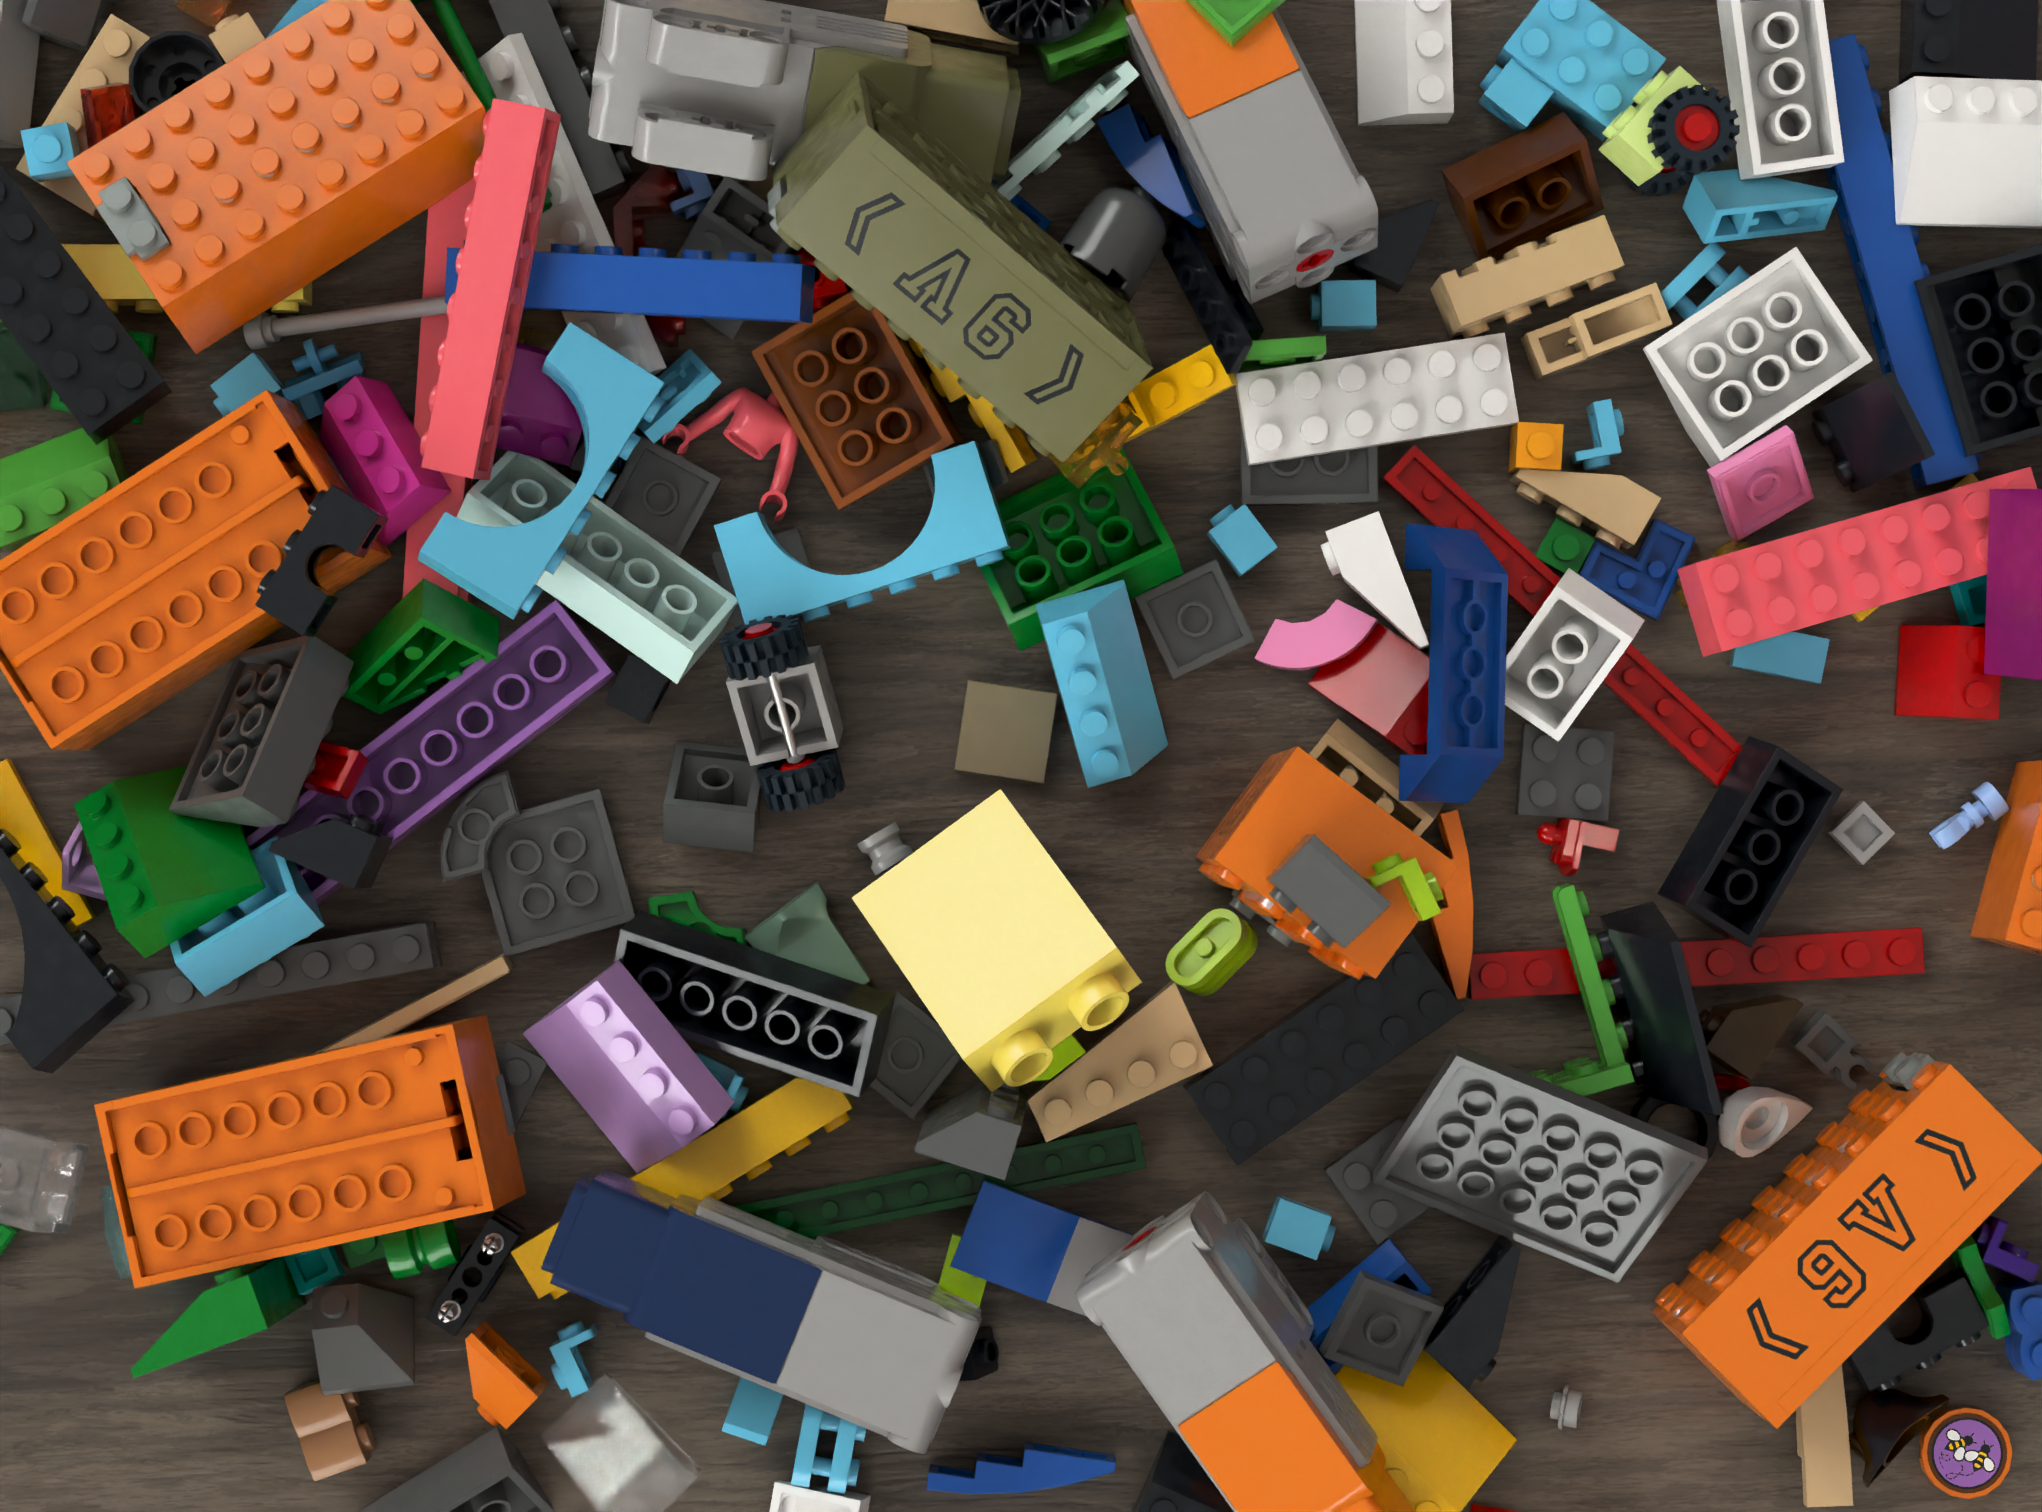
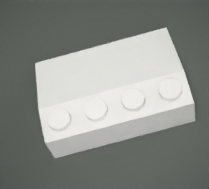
M1914 76L1889 91L1896 225L2042 229L2041 80Z
M1797 247L1791 249L1643 348L1683 427L1710 467L1718 464L1873 361Z
M1379 511L1325 531L1329 542L1323 543L1320 546L1332 575L1341 573L1344 581L1419 650L1428 647L1429 642Z

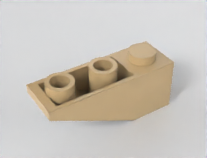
M1519 469L1510 479V482L1519 486L1516 493L1537 505H1540L1542 500L1558 509L1555 515L1559 519L1577 528L1583 523L1597 532L1594 537L1596 540L1614 550H1619L1620 546L1628 549L1635 545L1661 500V497L1623 475Z

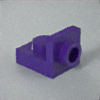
M1989 1215L1985 1222H1982L1972 1233V1238L1977 1244L1982 1262L2033 1283L2040 1266L2027 1261L2026 1258L2029 1251L2002 1241L2000 1248H1998L2008 1222Z

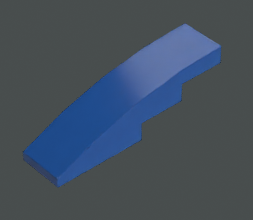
M1025 1441L1022 1459L977 1453L975 1471L930 1464L926 1490L965 1494L1029 1492L1071 1485L1115 1471L1116 1460L1114 1454Z

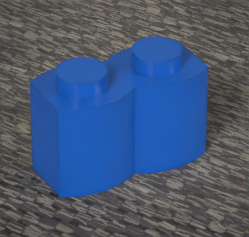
M2015 1279L1997 1283L1995 1290L2004 1303L2011 1332L2010 1335L2005 1336L2007 1358L2017 1373L2031 1380L2042 1379V1282L2035 1279L2033 1283L2023 1279Z

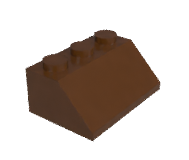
M1564 112L1441 170L1451 205L1478 261L1490 256L1497 260L1517 246L1537 241L1604 209L1587 139Z

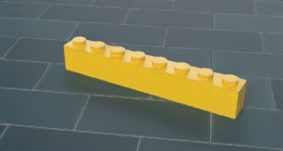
M796 1077L703 1133L682 1149L629 1179L675 1198L682 1194L700 1201L706 1196L720 1200L734 1191L730 1183L745 1174L749 1181L773 1167L769 1161L773 1156L784 1150L787 1156L790 1157L812 1143L808 1138L809 1134L821 1127H824L825 1131L829 1133L849 1121L850 1117L847 1111L854 1107V1103L847 1093ZM559 1222L511 1251L538 1299L551 1293L555 1300L568 1292L563 1288L550 1284L553 1274L541 1269Z

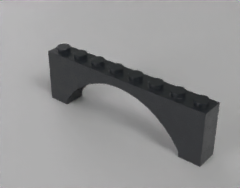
M2 828L0 830V879L7 888L16 908L22 929L25 952L21 1004L15 1026L6 1036L32 1069L52 1074L133 1003L135 999L125 988L129 985L126 976L115 965H107L98 954L102 950L99 942L88 931L84 929L80 931L71 920L75 916L71 907L59 896L53 897L44 886L48 883L44 873L33 863H26L18 853L21 845L11 833Z

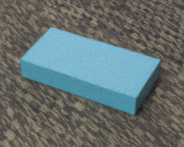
M1788 632L1732 649L1729 666L1821 684L1830 639Z

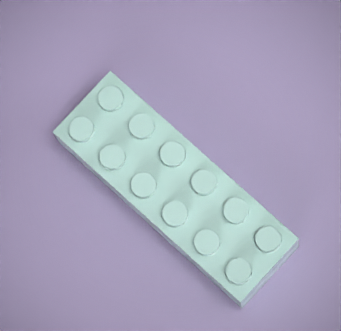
M508 450L492 467L490 480H479L467 492L456 518L469 523L490 527L523 524L537 519L557 507L571 493L576 484L540 458ZM593 496L585 508L592 515L578 537L571 532L561 545L562 548L568 551L553 575L545 570L536 585L678 684L723 631L738 603L737 598Z

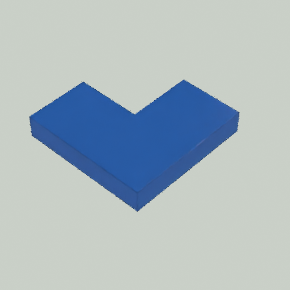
M1654 519L1635 558L1595 540L1578 575L1622 605L1653 620H1658L1679 577L1677 569L1684 566L1696 537L1658 519Z

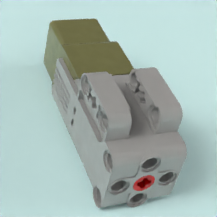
M605 0L592 78L593 87L588 117L590 118L588 135L600 141L632 146V156L642 162L743 180L761 181L767 178L769 164L775 165L859 71L991 185L992 177L1004 179L1006 175L1020 103L1021 87L1018 68L1008 67L1006 56L931 43L928 36L907 30L906 26L766 0Z

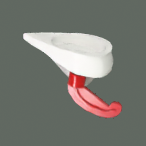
M1713 1073L1717 1089H1731L1734 1093L1726 1097L1722 1103L1723 1114H1720L1718 1120L1719 1142L1743 1158L1753 1157L1770 1148L1813 1109L1811 1105L1792 1095L1769 1087L1752 1086L1746 1079L1737 1076Z

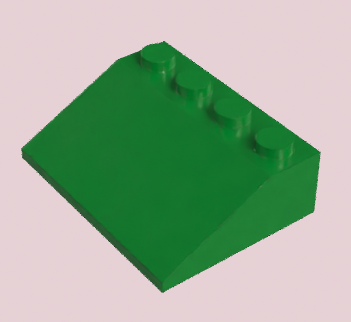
M1121 445L998 502L997 504L1011 548L1002 551L1004 559L979 567L1019 651L1045 640L1035 606L1037 604L1123 579L1130 600L1184 574L1175 546Z
M187 766L112 781L74 804L116 929L145 959L266 888L242 824L176 815L169 811Z
M284 1257L232 1267L214 1276L217 1284L203 1291L130 1369L133 1379L266 1330L305 1305L304 1296L299 1295Z

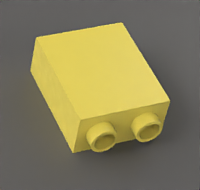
M1001 789L852 897L961 1058L991 1092L1004 1083L1010 1087H1017L1036 1079L1050 1065L1053 1059V1052L1051 1050L1053 1047L1080 1027L1086 1031H1095L1115 1021L1128 1006L1129 995L1127 993L1142 983Z

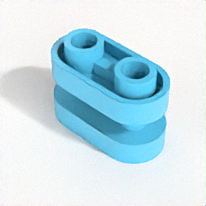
M1710 243L1661 292L1667 311L1673 308L1685 321L1751 276L1740 265L1732 273L1728 274L1717 263L1726 251L1718 243ZM1705 276L1716 288L1696 306L1685 294Z
M806 1404L791 1485L809 1488L811 1475L814 1474L829 1477L827 1491L845 1494L847 1485L856 1487L861 1459L852 1458L855 1440L864 1442L866 1428ZM820 1429L838 1432L833 1459L815 1456Z

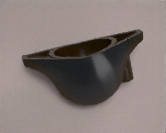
M1887 1389L1869 1393L1860 1401L1854 1413L1853 1432L1849 1434L1850 1450L1865 1462L1863 1483L1867 1488L1895 1459L1901 1450L1949 1403L1948 1397L1942 1394L1931 1397H1916L1897 1389Z

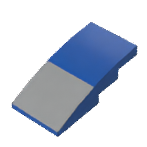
M984 1179L950 1267L1035 1299L1087 1316L1076 1296V1291L1085 1279V1275L1094 1265L1127 1244L1134 1234L1074 1210L1064 1209L1028 1194H1021Z

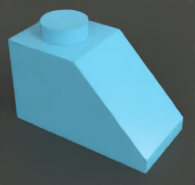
M740 1377L721 1431L766 1446L784 1395Z

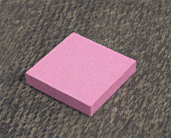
M1787 425L1707 469L1728 534L1735 542L1740 541L1814 498L1795 434Z

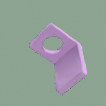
M79 821L62 852V889L107 901L92 856L86 854V838Z

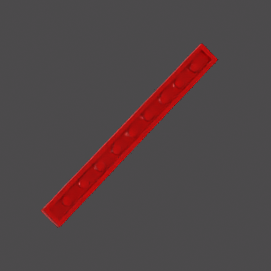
M1413 445L1382 480L1431 526L1475 530L1508 573V596L1533 619L1561 579L1418 447ZM1630 643L1602 683L1714 786H1718L1726 777L1742 746Z
M1919 927L1757 937L1752 947L1730 938L1680 941L1691 987L1925 973L1922 928ZM1567 948L1472 953L1468 981L1469 999L1471 1000L1580 993ZM1603 958L1602 961L1596 962L1601 980L1607 978V975L1615 973L1611 958Z

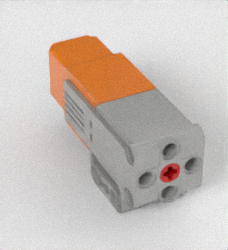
M1120 0L1128 15L1125 17V24L1129 34L1128 45L1131 57L1176 147L1178 160L1183 165L1193 192L1208 223L1205 228L1229 277L1232 281H1238L1249 304L1256 303L1293 285H1296L1298 288L1315 285L1327 278L1333 272L1334 267L1378 247V207L1373 193L1365 178L1359 175L1277 9L1270 13L1234 46H1231L1186 0Z
M1204 1191L1167 1217L1162 1215L1136 1232L1127 1244L1094 1265L1085 1275V1279L1076 1291L1077 1300L1081 1308L1094 1324L1104 1328L1234 1512H1416L1385 1469V1456L1377 1442L1378 1437L1310 1342L1309 1339L1313 1332L1314 1324L1305 1304L1250 1227L1240 1218L1231 1221L1210 1193Z

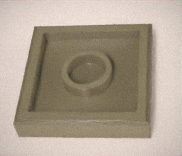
M968 680L954 770L1044 784L1057 694Z

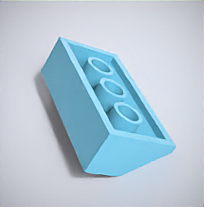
M1123 579L1035 605L1080 767L1088 788L1132 776L1168 746L1127 588Z

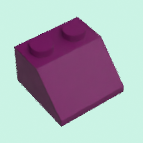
M517 342L496 447L570 466L583 431L579 416L574 405L561 387L541 371L550 351Z

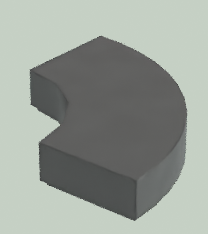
M509 770L498 773L474 787L461 800V803L453 813L448 826H446L441 845L440 861L444 883L490 871L489 851L494 836L506 822L522 815Z

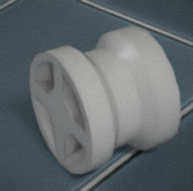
M896 822L857 844L860 851L868 854L872 860L871 869L875 876L913 853L910 845L903 844L899 837L900 828Z

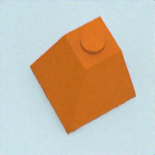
M485 1320L465 1339L473 1398L480 1404L477 1410L481 1416L491 1425L496 1427L500 1423L507 1430L541 1395L550 1382Z

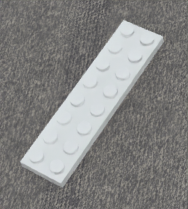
M522 33L506 36L478 59L497 99L546 108L556 112ZM464 71L461 72L462 76L465 78V80L467 81V83H468L469 86L471 87V85H470V83H469V81H468V79H467V77H466ZM560 122L547 186L552 194L550 199L553 205L542 213L535 252H551V244H568L579 246L578 254H595V246L614 247V244ZM561 311L567 325L571 322L652 375H656L667 368L644 315Z

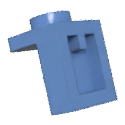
M675 168L684 191L687 192L693 189L694 193L671 202L670 207L677 219L684 216L687 221L698 219L700 213L715 192L708 174Z

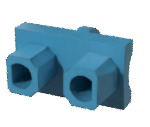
M313 338L303 341L306 355L293 359V366L297 373L310 367L313 370L285 381V387L282 388L285 398L290 401L294 400L306 420L323 414L326 399L321 391L322 388L336 383L340 390L354 376L365 377L363 372L366 363L360 351L326 365L325 361L339 356L335 344L333 343L319 349Z

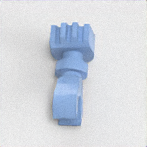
M1984 782L1974 789L1971 793L1977 800L1973 804L1970 802L1965 803L1960 807L1962 812L1943 821L1929 832L1939 848L1942 847L1944 850L1953 845L1972 826L1975 828L1980 827L1985 823L1983 818L1987 815L1991 820L1996 821L2010 811L2009 806L1992 784Z

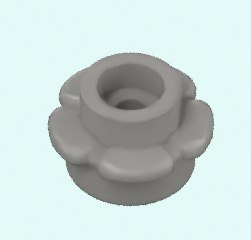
M1570 1385L1564 1386L1563 1393L1555 1391L1552 1398L1550 1419L1558 1420L1557 1426L1560 1430L1564 1426L1577 1428L1580 1419L1583 1392L1570 1390Z

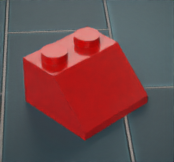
M1900 625L1894 716L1969 721L1999 720L2001 676L1984 674L1985 627Z

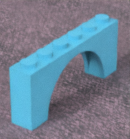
M569 322L546 357L541 371L556 382L569 397L583 428L585 457L582 473L576 486L553 510L537 519L519 525L506 527L482 526L466 522L445 512L420 549L417 559L512 620H514L520 609L527 613L530 612L543 589L536 585L545 570L552 575L555 573L568 552L561 545L570 532L577 537L592 515L590 511L585 509L594 494L600 498L604 497L617 476L610 469L618 457L627 461L641 437L634 433L643 419L651 423L665 402L663 398L658 396L665 382Z
M972 441L931 455L935 474V492L932 508L925 526L912 545L900 556L872 571L852 575H834L807 567L791 556L780 545L770 530L764 514L760 512H754L714 525L745 625H748L749 621L755 619L761 621L767 616L775 618L778 615L784 614L786 617L789 615H794L795 617L803 616L804 623L815 621L831 615L828 607L846 602L848 609L855 608L874 601L872 593L889 588L890 594L894 595L916 588L915 579L932 574L934 581H938L959 574L958 565L976 560L977 566L981 567L1004 559L1002 551L1010 549L1011 545L979 444L976 441Z

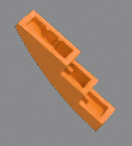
M1452 809L1438 813L1436 819L1447 857L1459 865V867L1441 890L1444 899H1442L1443 906L1439 908L1442 913L1428 920L1448 987L1456 999L1459 1000L1466 998L1473 953L1474 900L1469 854L1458 809Z

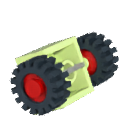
M1678 66L1668 75L1661 70L1653 79L1648 80L1632 98L1638 105L1636 107L1630 105L1623 113L1620 112L1604 129L1602 134L1608 139L1598 150L1622 171L1619 173L1622 180L1628 178L1631 182L1628 187L1632 190L1641 189L1643 190L1642 195L1651 196L1652 194H1657V197L1673 193L1688 184L1693 179V175L1708 171L1723 162L1729 156L1728 153L1735 148L1737 141L1734 140V137L1739 134L1740 125H1734V120L1738 118L1736 109L1730 111L1727 107L1731 103L1728 97L1719 98L1717 96L1719 90L1713 87L1706 90L1703 87L1704 85L1696 81L1681 66Z

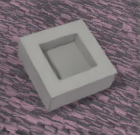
M1859 801L1827 832L1859 865H1864L1896 834L1865 801Z

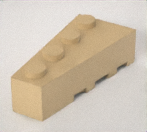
M1605 215L1547 236L1545 238L1546 242L1538 245L1537 241L1517 246L1503 254L1504 259L1496 261L1495 258L1490 256L1474 262L1472 266L1462 270V275L1459 277L1456 270L1441 274L1430 290L1450 339L1461 334L1464 339L1481 336L1490 331L1488 324L1504 318L1506 324H1511L1532 314L1530 307L1546 301L1550 308L1574 298L1572 293L1574 289L1588 284L1590 290L1593 291L1615 282L1614 273H1617L1625 264Z

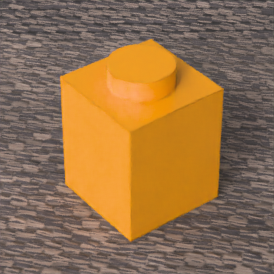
M1517 422L1512 426L1510 430L1508 473H1515L1519 469L1560 471L1564 424Z

